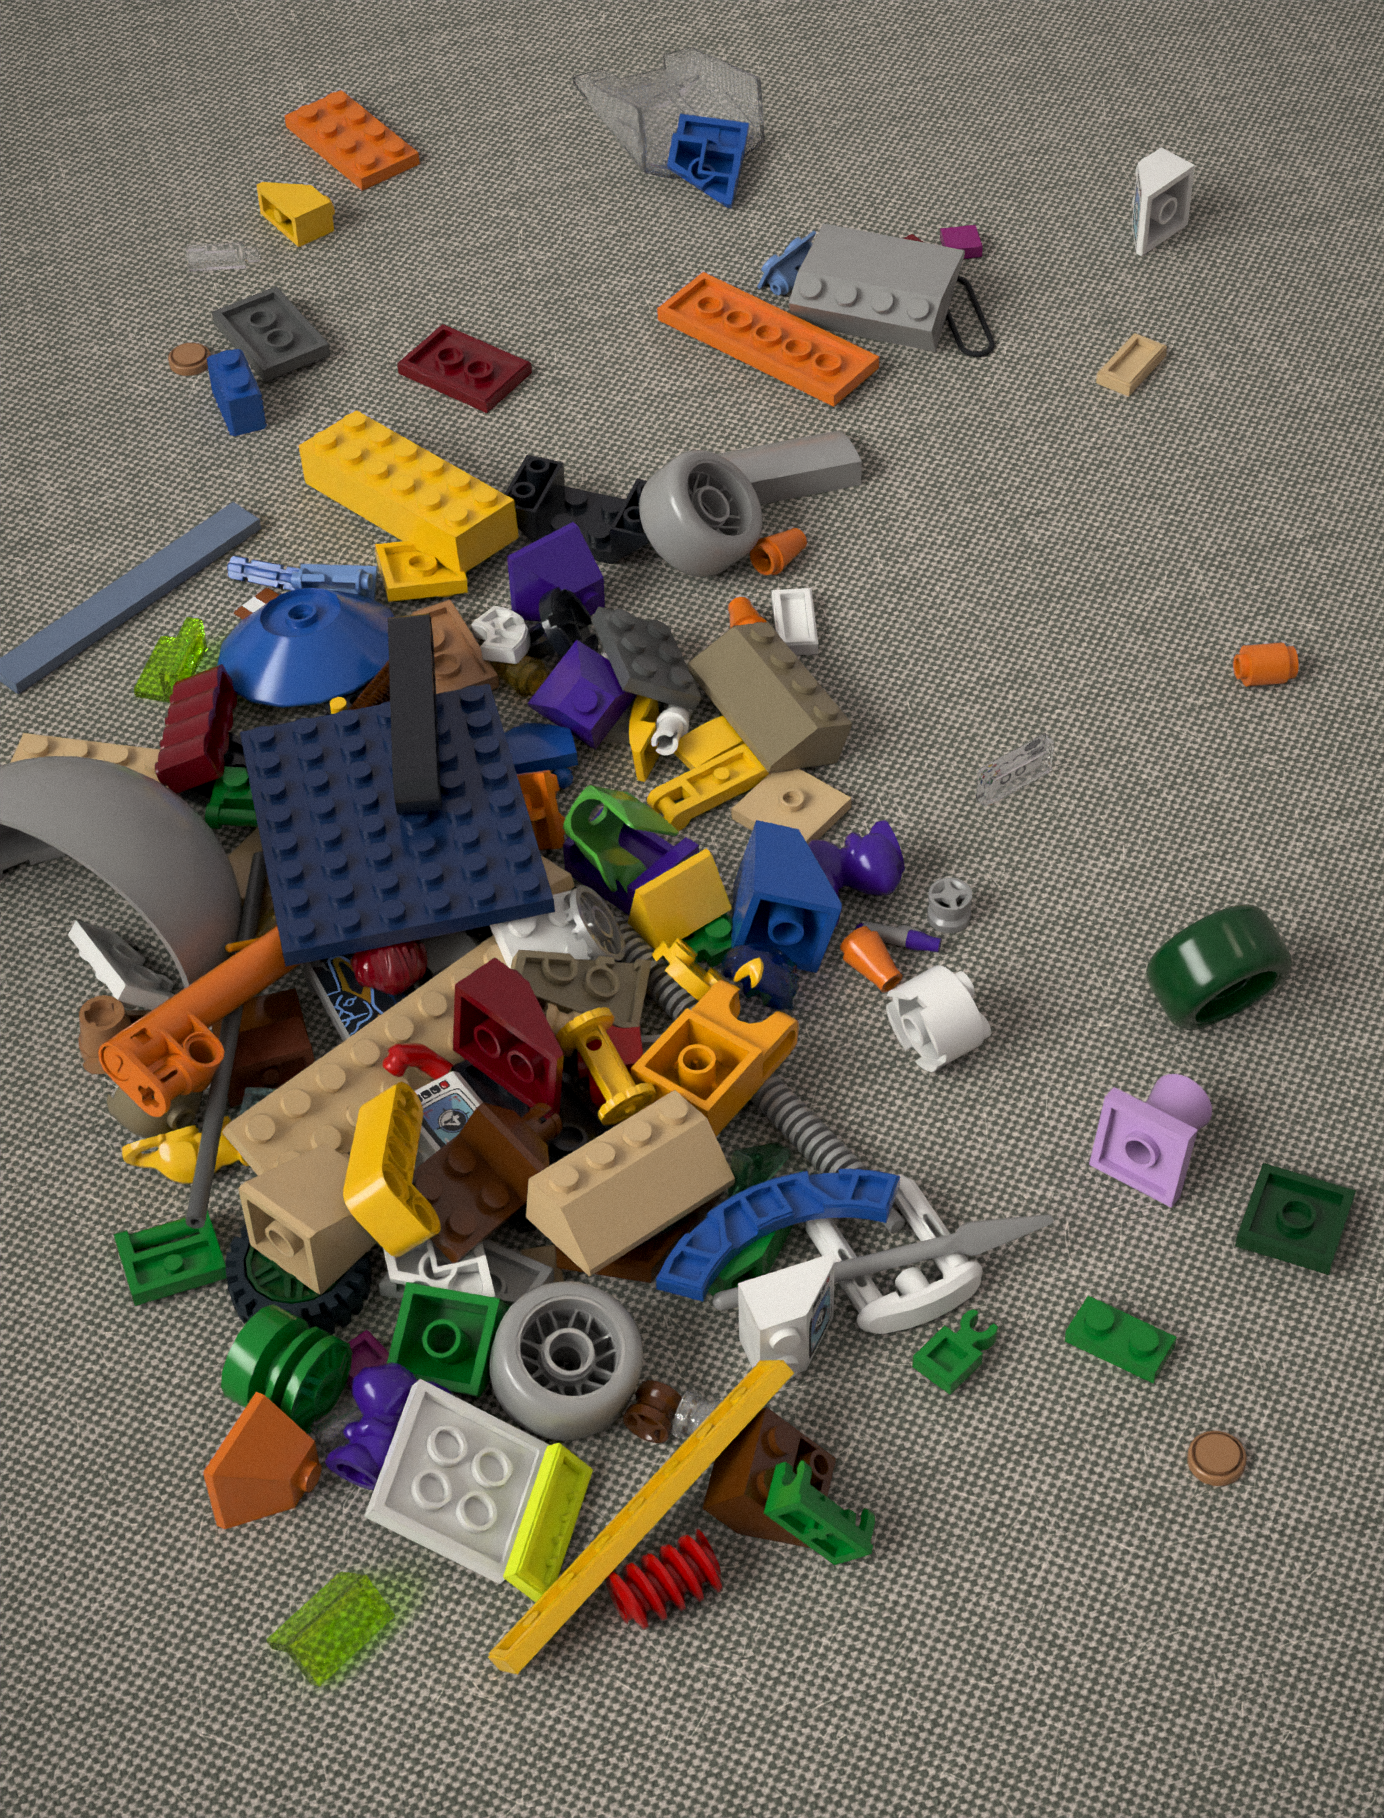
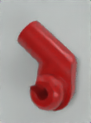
M421 1043L394 1044L387 1050L389 1055L382 1062L383 1068L396 1077L403 1076L406 1069L410 1066L418 1068L434 1080L446 1075L453 1066L451 1062Z

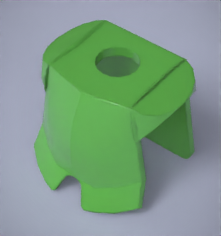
M589 785L581 792L572 805L564 821L563 829L586 859L600 871L610 890L613 892L617 891L616 880H618L627 893V886L647 869L639 859L619 845L618 839L623 824L625 823L633 829L677 836L679 832L659 813L640 802L630 793ZM603 803L604 808L601 814L595 820L589 821L592 810L597 805Z

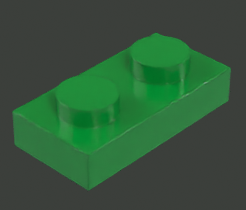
M1089 1295L1065 1333V1342L1151 1383L1155 1382L1173 1352L1177 1338Z

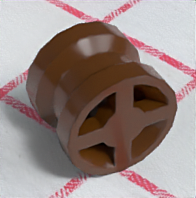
M653 1380L642 1381L635 1393L637 1401L627 1408L623 1416V1422L627 1429L643 1440L652 1443L666 1442L672 1432L671 1421L680 1416L684 1408V1400L677 1391L664 1383Z

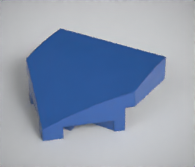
M523 723L505 732L516 774L555 770L579 765L570 728L541 723Z

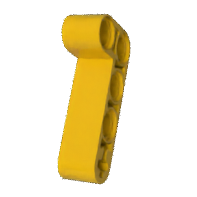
M402 1081L361 1105L343 1188L344 1201L350 1213L391 1256L396 1258L403 1256L429 1240L441 1230L439 1217L435 1209L412 1184L424 1114L417 1094L408 1084Z

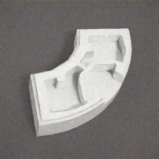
M493 606L471 624L473 636L485 640L480 647L483 660L517 664L529 650L531 640L528 628L524 624L523 617L512 610Z

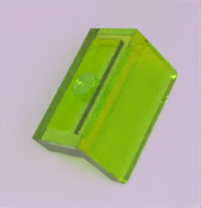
M186 617L176 638L161 636L134 687L135 697L170 703V695L173 694L174 683L196 673L208 649L202 619Z
M342 1571L266 1639V1642L274 1650L287 1652L311 1685L320 1687L396 1615L367 1575Z

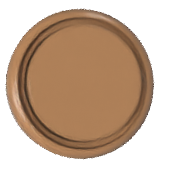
M199 343L181 344L175 347L168 355L170 369L174 373L183 376L200 374L208 369L207 358L211 355L210 350Z
M1215 1430L1206 1431L1196 1436L1190 1443L1187 1454V1463L1192 1474L1200 1481L1212 1486H1226L1237 1481L1245 1470L1247 1460L1246 1451L1236 1437L1229 1433Z

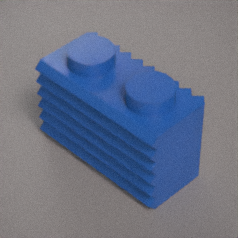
M240 349L226 350L210 355L207 358L212 393L216 403H218V408H220L230 435L238 436L264 429L267 424L265 422L262 394L243 351Z

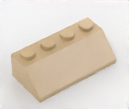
M674 1090L529 1178L526 1218L590 1277L733 1186L735 1177L707 1117Z

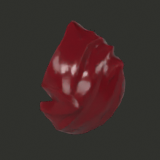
M419 940L356 952L353 954L350 963L360 986L366 988L373 987L386 994L395 996L405 992L418 979L423 977L426 973L428 958L424 944L419 942Z

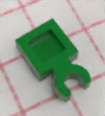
M727 912L688 935V940L681 939L697 953L695 958L697 964L705 960L713 968L734 957L731 955L732 918Z
M975 1309L969 1310L961 1318L960 1330L955 1333L944 1325L913 1355L912 1367L951 1395L982 1365L983 1353L981 1351L987 1350L994 1345L997 1339L998 1326L993 1323L986 1331H974L972 1328L977 1324L978 1312Z

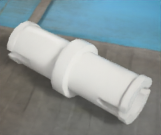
M672 704L667 705L666 710L657 718V730L651 739L652 747L656 746L659 742L655 750L657 753L670 755L677 750L680 738L688 733L689 719L693 714V710Z

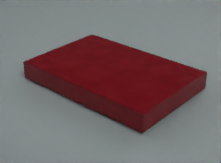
M444 324L438 327L397 363L398 374L485 413L493 409L532 373L531 362Z

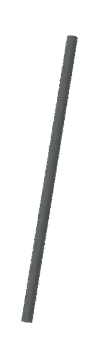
M261 851L254 853L252 857L237 942L256 938L267 878L264 854ZM244 1004L222 1020L219 1041L222 1043L225 1053L210 1085L186 1216V1224L195 1229L202 1228L206 1221Z

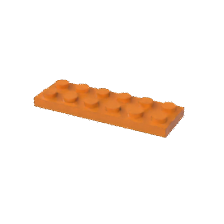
M702 272L657 308L659 321L833 407L879 369V356L705 272Z

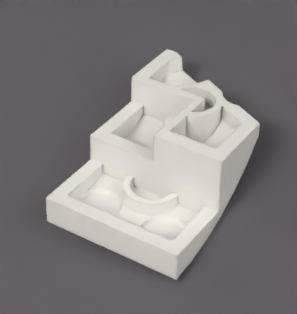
M430 1239L398 1258L391 1256L383 1248L390 1282L406 1285V1282L496 1298L482 1243L456 1263H452Z

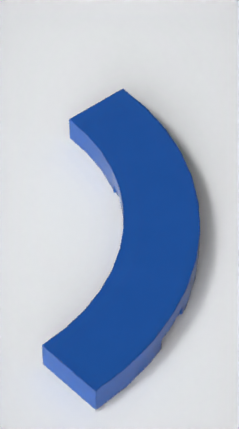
M849 1168L838 1169V1173L808 1175V1171L798 1172L754 1185L731 1196L710 1210L704 1221L696 1226L690 1234L686 1233L678 1241L656 1278V1289L703 1302L710 1286L719 1273L736 1255L758 1239L776 1230L801 1222L825 1218H859L887 1223L900 1186V1176L873 1170Z

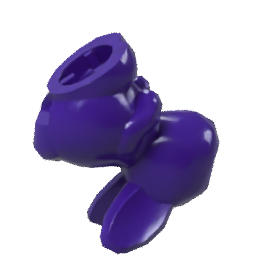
M886 820L877 821L870 829L869 834L863 838L859 833L851 832L846 836L845 846L841 849L825 840H811L807 843L839 900L838 890L843 886L873 896L890 895L899 886L902 873L905 871L904 859L899 843ZM839 915V918H838V921H837L835 927H837V925H838V923H839L840 915Z
M391 1362L379 1366L364 1367L352 1380V1395L363 1416L360 1421L350 1422L344 1428L343 1433L345 1438L350 1440L349 1444L338 1446L328 1454L325 1464L329 1470L352 1484L374 1491L412 1385L418 1381L412 1372L400 1364ZM426 1381L434 1385L435 1387L453 1395L446 1387H443L432 1381Z

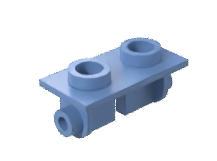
M812 231L803 239L800 237L795 238L780 257L776 254L770 257L761 269L764 274L757 288L761 289L768 283L775 295H786L794 287L798 274L796 269H800L813 244L811 242L816 232Z
M301 564L299 572L292 573L291 584L293 588L298 589L319 588L364 595L375 600L378 566Z

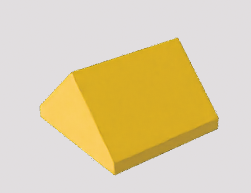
M707 848L635 890L628 924L652 948L656 949L663 940L672 944L677 937L683 939L732 909L710 851Z

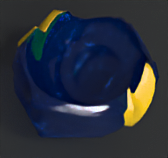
M752 943L736 946L730 949L723 957L721 965L722 974L725 978H733L734 982L740 981L743 985V993L747 998L761 993L762 1003L766 1007L789 1011L794 1009L793 998L799 989L797 982L800 976L795 974L797 964L792 962L785 953L770 945Z

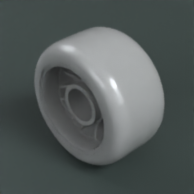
M692 450L673 458L650 477L644 485L639 500L642 527L652 547L668 564L691 576L708 577L725 571L747 555L755 547L761 535L763 525L762 510L752 484L732 462L710 451Z
M571 1281L541 1285L517 1299L505 1313L498 1326L489 1363L492 1388L506 1414L525 1430L551 1440L572 1441L584 1439L608 1428L621 1416L629 1405L642 1372L643 1344L638 1327L630 1313L617 1299L607 1292L589 1284ZM559 1360L569 1362L575 1370H563L553 1362Z

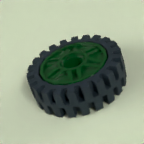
M246 1224L240 1229L241 1238L234 1236L230 1243L231 1252H227L225 1260L228 1290L234 1309L237 1310L238 1316L244 1324L260 1309L274 1304L307 1321L309 1329L316 1326L333 1335L335 1334L334 1323L337 1322L342 1328H345L351 1323V1313L358 1316L363 1309V1300H368L370 1284H372L371 1263L368 1251L322 1295H319L294 1275L278 1266L276 1262L250 1245Z

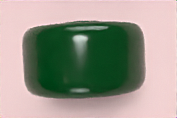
M1240 904L1212 913L1174 935L1150 958L1146 969V977L1150 988L1170 1021L1180 1029L1192 1031L1208 1027L1241 1013L1266 997L1287 977L1291 969L1292 959L1288 947L1268 915L1255 905Z

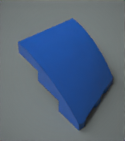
M680 114L677 133L672 135L667 168L725 207L732 209L747 144L749 123Z

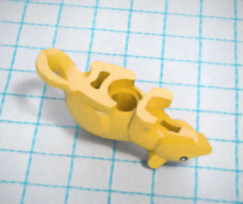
M229 1116L224 1117L222 1131L231 1122ZM196 1125L142 1139L123 1146L122 1157L127 1164L141 1168L157 1169L166 1178L176 1183L192 1184L202 1132L199 1133ZM221 1131L214 1173L223 1166L232 1165L238 1161L244 1166H249ZM156 1146L159 1148L151 1153H141Z

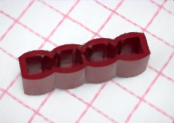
M223 664L174 683L173 694L170 695L168 716L165 717L166 727L163 731V739L160 740L161 750L158 754V762L155 763V772L159 782L164 786H168L176 794L223 776L225 769L224 754L227 753L229 748L228 731L233 726L232 709L237 704V694L234 691L232 679Z

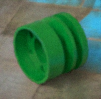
M272 1304L260 1309L238 1333L228 1352L222 1370L221 1389L224 1397L245 1408L256 1392L265 1395L303 1431L309 1434L326 1419L344 1390L351 1370L352 1350L350 1344L344 1340L330 1335L316 1326L309 1329L307 1321Z

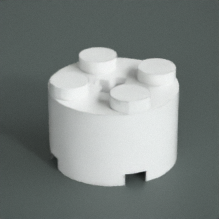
M936 965L890 990L887 996L893 997V1001L886 1004V1010L897 1039L905 1051L914 1047L922 1056L915 1062L926 1071L934 1072L977 1048L983 1043L984 1039L991 1035V1028L987 1019L978 1011L971 997L975 993L974 986L969 977L962 971L954 974L946 967Z

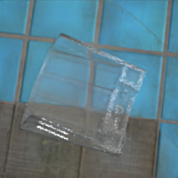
M694 47L663 54L664 68L619 78V76L605 69H599L572 76L574 86L644 173L664 178L683 179L667 168L672 135L677 133L680 114L749 123L744 157L765 141L760 78Z

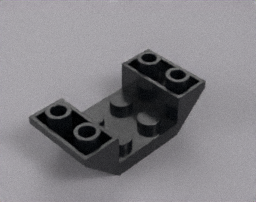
M526 455L505 492V495L514 499L518 529L532 543L574 522L579 527L595 561L613 564L649 542L642 527L639 513V500L647 480L637 478L626 499L566 487L563 462Z

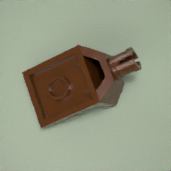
M483 1102L475 1109L456 1137L414 1170L412 1184L435 1209L441 1225L440 1232L430 1238V1240L452 1263L461 1261L527 1204L528 1180L550 1166L548 1145L546 1143L558 1136L563 1128L562 1121L557 1113L542 1123L541 1118L552 1109L549 1105L542 1102L536 1103L530 1108L528 1113L520 1117L513 1110Z

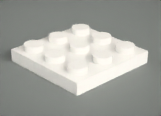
M419 1379L412 1385L364 1517L500 1584L505 1580L503 1574L544 1453L549 1444Z

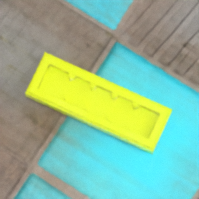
M561 1443L548 1445L503 1574L505 1580L535 1603L558 1579L593 1472L591 1467Z

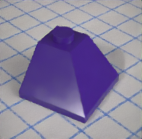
M574 522L507 556L512 611L522 616L525 621L541 622L539 600L544 593L560 587V591L567 589L573 592L583 603L590 615L595 614L598 607H605L604 577L579 527Z
M576 640L527 704L528 707L556 725L570 728L573 736L596 750L637 694L623 691L610 661Z

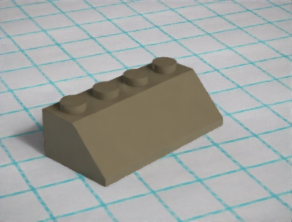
M768 622L733 626L688 662L687 667L695 681L768 772L828 765L838 762L852 723Z

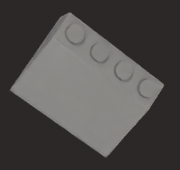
M823 223L798 271L788 303L791 314L823 330L936 352L965 251Z

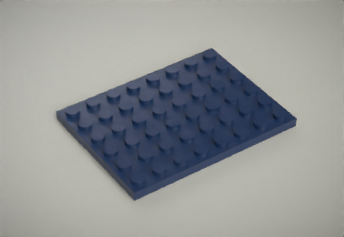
M490 684L472 685L463 689L436 694L442 810L397 815L393 790L390 702L361 709L342 710L335 714L314 718H301L293 722L273 726H259L252 730L240 732L286 967L555 912L554 898Z

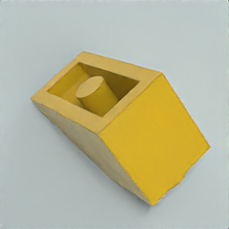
M273 182L256 184L260 213L298 247L334 231L333 215L335 214L333 203L328 196L322 195L312 185Z

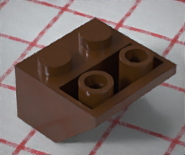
M767 1407L762 1408L715 1459L702 1509L737 1534L810 1548L763 1514L775 1466L787 1462L793 1467V1472L797 1474L798 1464L803 1460L812 1469L810 1485L828 1497L836 1458Z

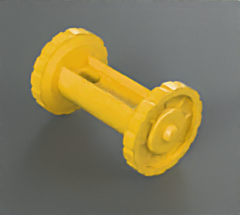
M607 1007L595 1008L575 1017L566 1023L555 1037L561 1049L571 1050L577 1048L606 1100V1103L598 1110V1117L603 1125H614L623 1122L649 1106L657 1097V1092L650 1083L635 1084L606 1032L615 1021L612 1012ZM595 1039L602 1042L600 1049L591 1051L586 1047L587 1043Z

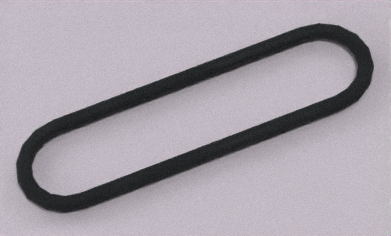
M958 276L957 281L963 283L967 288L988 339V348L982 351H972L965 348L949 308L946 318L961 352L973 357L985 356L994 349V339L971 284L967 279Z

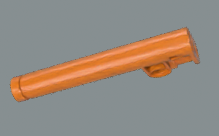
M278 926L99 1047V1061L104 1071L148 1115L161 1117L170 1110L171 1101L177 1096L205 1090L210 1085L225 1053L222 1043L208 1028L300 965L285 966Z

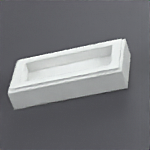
M812 588L771 590L774 628L777 634L795 655L818 654V637Z

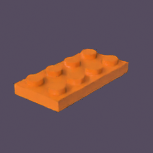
M342 90L330 93L318 101L301 106L298 110L284 115L286 127L362 191L420 164L419 152Z

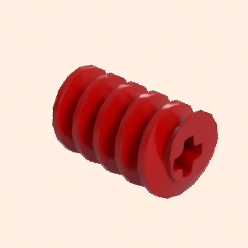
M698 1528L696 1530V1541L689 1535L679 1537L677 1541L678 1551L670 1544H665L660 1547L659 1559L653 1554L647 1553L641 1558V1569L634 1563H627L622 1568L623 1579L615 1572H611L605 1579L613 1604L626 1624L633 1619L643 1630L648 1629L647 1612L650 1610L662 1621L666 1620V1602L671 1601L681 1612L686 1610L684 1593L688 1591L697 1601H703L704 1592L702 1584L708 1582L717 1593L723 1591L719 1563L710 1543Z

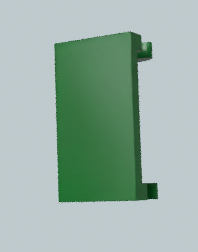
M803 1460L799 1462L797 1474L793 1472V1467L787 1462L775 1466L763 1514L833 1565L872 1554L873 1545L871 1544V1538L875 1525V1515L873 1512L864 1508L860 1515V1524L857 1527L855 1512L850 1509L844 1510L810 1485L812 1469Z

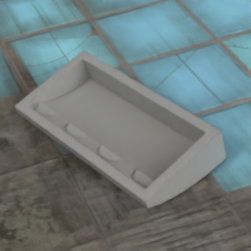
M839 430L718 454L732 462L743 472L752 484L760 505L861 485L862 460L850 439Z

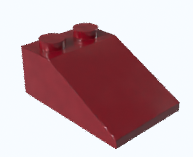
M494 957L455 984L453 1051L465 1060H468L473 1066L500 1086H503L504 1089L530 1108L539 1102L549 1105L552 1109L543 1116L547 1120L555 1113L560 1117L564 1054L529 981L517 970L509 968Z

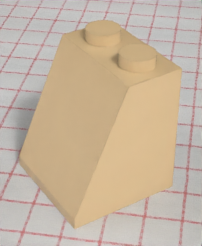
M323 1144L244 1182L238 1188L250 1245L270 1260L276 1262L285 1271L294 1275L319 1295H322L377 1243L350 1213L344 1201L343 1188L350 1154H340L327 1144Z

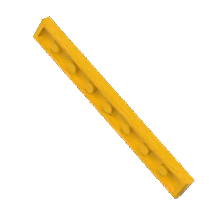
M760 1360L488 1653V1658L500 1671L519 1674L790 1379L794 1372L784 1360Z

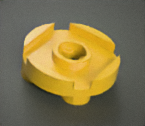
M678 937L672 944L663 940L652 952L656 962L662 956L669 961L665 971L698 1001L719 980L729 982L714 968L711 967L707 972L695 962L697 953Z

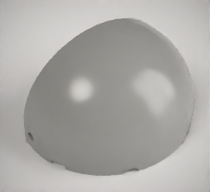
M44 756L19 760L0 766V879L4 877L3 870L28 860L30 865L64 857L67 854L109 884L145 919L173 958L181 975L184 988L235 955V952L229 953L225 950L227 944L237 942L242 916L241 896L235 872L215 833L197 811L181 797L155 779L128 767L98 759L78 756Z

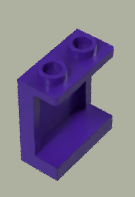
M603 808L599 810V812L591 821L595 820L601 814ZM624 823L619 834L618 843L622 848L639 859L647 869L627 886L626 893L618 880H616L617 891H611L600 871L586 859L571 838L568 837L563 844L565 871L569 872L572 878L591 888L599 896L630 915L637 888L699 853V845L687 837L673 846L653 832L633 829Z

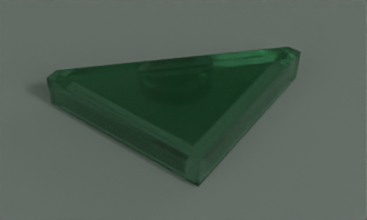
M778 1142L735 1150L731 1158V1171L735 1177V1182L733 1186L728 1188V1198L754 1185L770 1180L791 1156V1150Z

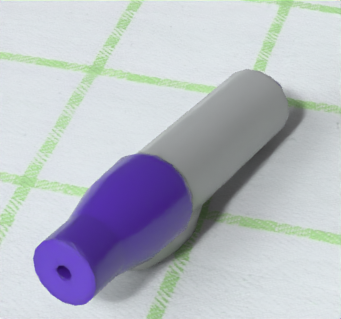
M865 921L855 927L856 930L859 927L867 926L871 931H877L884 943L916 951H933L938 953L940 951L941 938L932 937L911 926L900 925L896 928Z

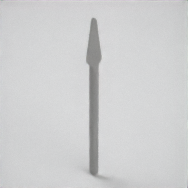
M1047 1214L966 1222L953 1234L836 1262L834 1283L960 1251L969 1256L979 1255L1053 1223L1054 1218ZM738 1287L716 1293L712 1299L713 1306L720 1311L738 1307Z

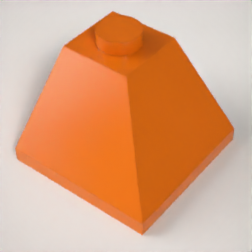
M258 1392L254 1394L203 1471L216 1525L223 1529L232 1528L295 1508L305 1491L309 1493L315 1488L321 1475L322 1466L319 1463L315 1441L269 1398Z

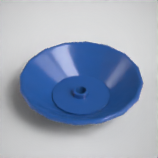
M319 588L295 589L277 596L240 621L222 642L217 666L223 664L232 679L235 693L252 703L281 708L319 705L331 701L335 697L352 694L373 680L389 660L388 618L394 617L388 607L368 596Z

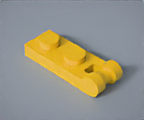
M744 743L656 787L649 793L647 804L657 813H662L664 815L663 818L680 831L689 824L692 818L754 788L769 772ZM680 798H683V799H684V800H682V801H680V802H678V803H675V802H674V801H676V800H678V799H680Z

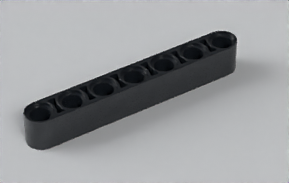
M430 613L389 617L388 647L392 772L397 815L442 810L435 656Z

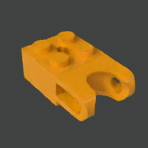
M719 980L691 1010L686 1008L631 1067V1077L636 1085L650 1083L654 1086L657 1097L652 1103L676 1090L707 1117L716 1137L789 1056L797 1044L799 1021L781 1011H776L762 1022L746 1023L737 1020L740 1014L738 993L740 988L725 980Z

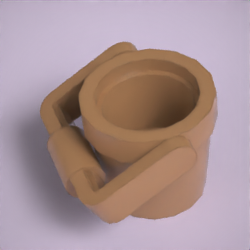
M107 995L96 996L86 1001L79 1011L80 1035L78 1038L80 1053L85 1061L83 1064L84 1069L91 1074H107L99 1061V1047L149 1013V1010L126 1011L121 1001Z

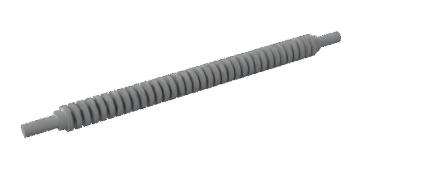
M614 915L625 943V955L618 962L634 963L636 959L652 960L646 993L675 1021L686 1008L691 1010L699 1001L670 977L665 971L669 964L662 957L656 962L652 956L654 949L649 946L641 935L624 918ZM774 1072L751 1097L750 1101L767 1116L768 1120L790 1140L794 1147H797L798 1151L821 1174L838 1173V1169L849 1168L868 1170L857 1156L852 1154V1151L814 1115L810 1108H807L806 1104ZM892 1207L887 1223H881L894 1234L903 1228L905 1219Z

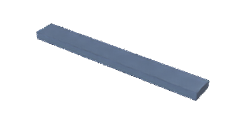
M235 502L230 503L1 657L0 682L15 693L20 694L261 530L260 519Z

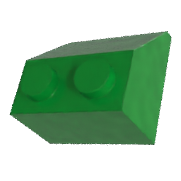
M406 1282L387 1363L394 1362L404 1366L413 1373L417 1380L432 1381L446 1387L452 1393L480 1398L491 1380L489 1369L491 1349L498 1326L509 1307L500 1298Z

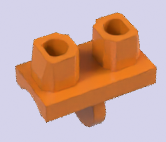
M550 770L517 774L539 850L562 848L565 842L564 835L566 834L563 829L565 817L559 813L556 795L559 791L557 775L551 774Z

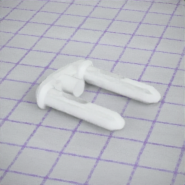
M900 1174V1186L894 1202L920 1241L949 1235L950 1232L915 1181ZM832 1218L805 1222L806 1232L822 1256L831 1254L835 1263L857 1257ZM962 1251L932 1258L943 1273V1279L929 1284L918 1267L908 1268L902 1271L895 1280V1285L902 1294L900 1297L896 1291L882 1296L869 1274L840 1281L839 1284L859 1312L857 1317L859 1328L870 1333L886 1334L932 1321L952 1311L971 1298L980 1285L983 1271L982 1266L978 1262L969 1261Z

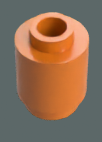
M1282 642L1243 645L1239 654H1236L1234 657V674L1237 679H1241L1246 687L1285 684L1288 679H1295L1298 674L1299 662L1294 646H1286Z

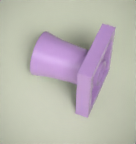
M1167 1074L1160 1077L1156 1081L1146 1102L1113 1087L1104 1098L1089 1165L1172 1208L1181 1196L1197 1131L1207 1125L1211 1119L1212 1106L1209 1097L1196 1082L1179 1074Z

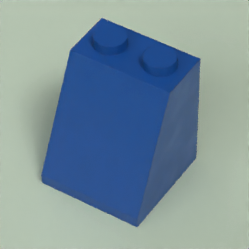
M756 820L733 884L731 955L752 960L760 957L762 962L817 973L841 913L842 903L799 829Z

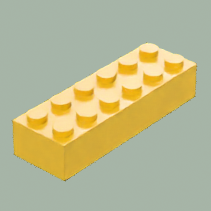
M357 410L298 445L304 479L307 485L398 539L410 541L415 544V549L422 553L433 555L437 562L455 573L456 570L459 572L465 571L466 573L519 538L514 499Z

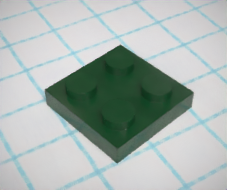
M1263 1163L1239 1228L1235 1246L1329 1275L1354 1202L1356 1190Z

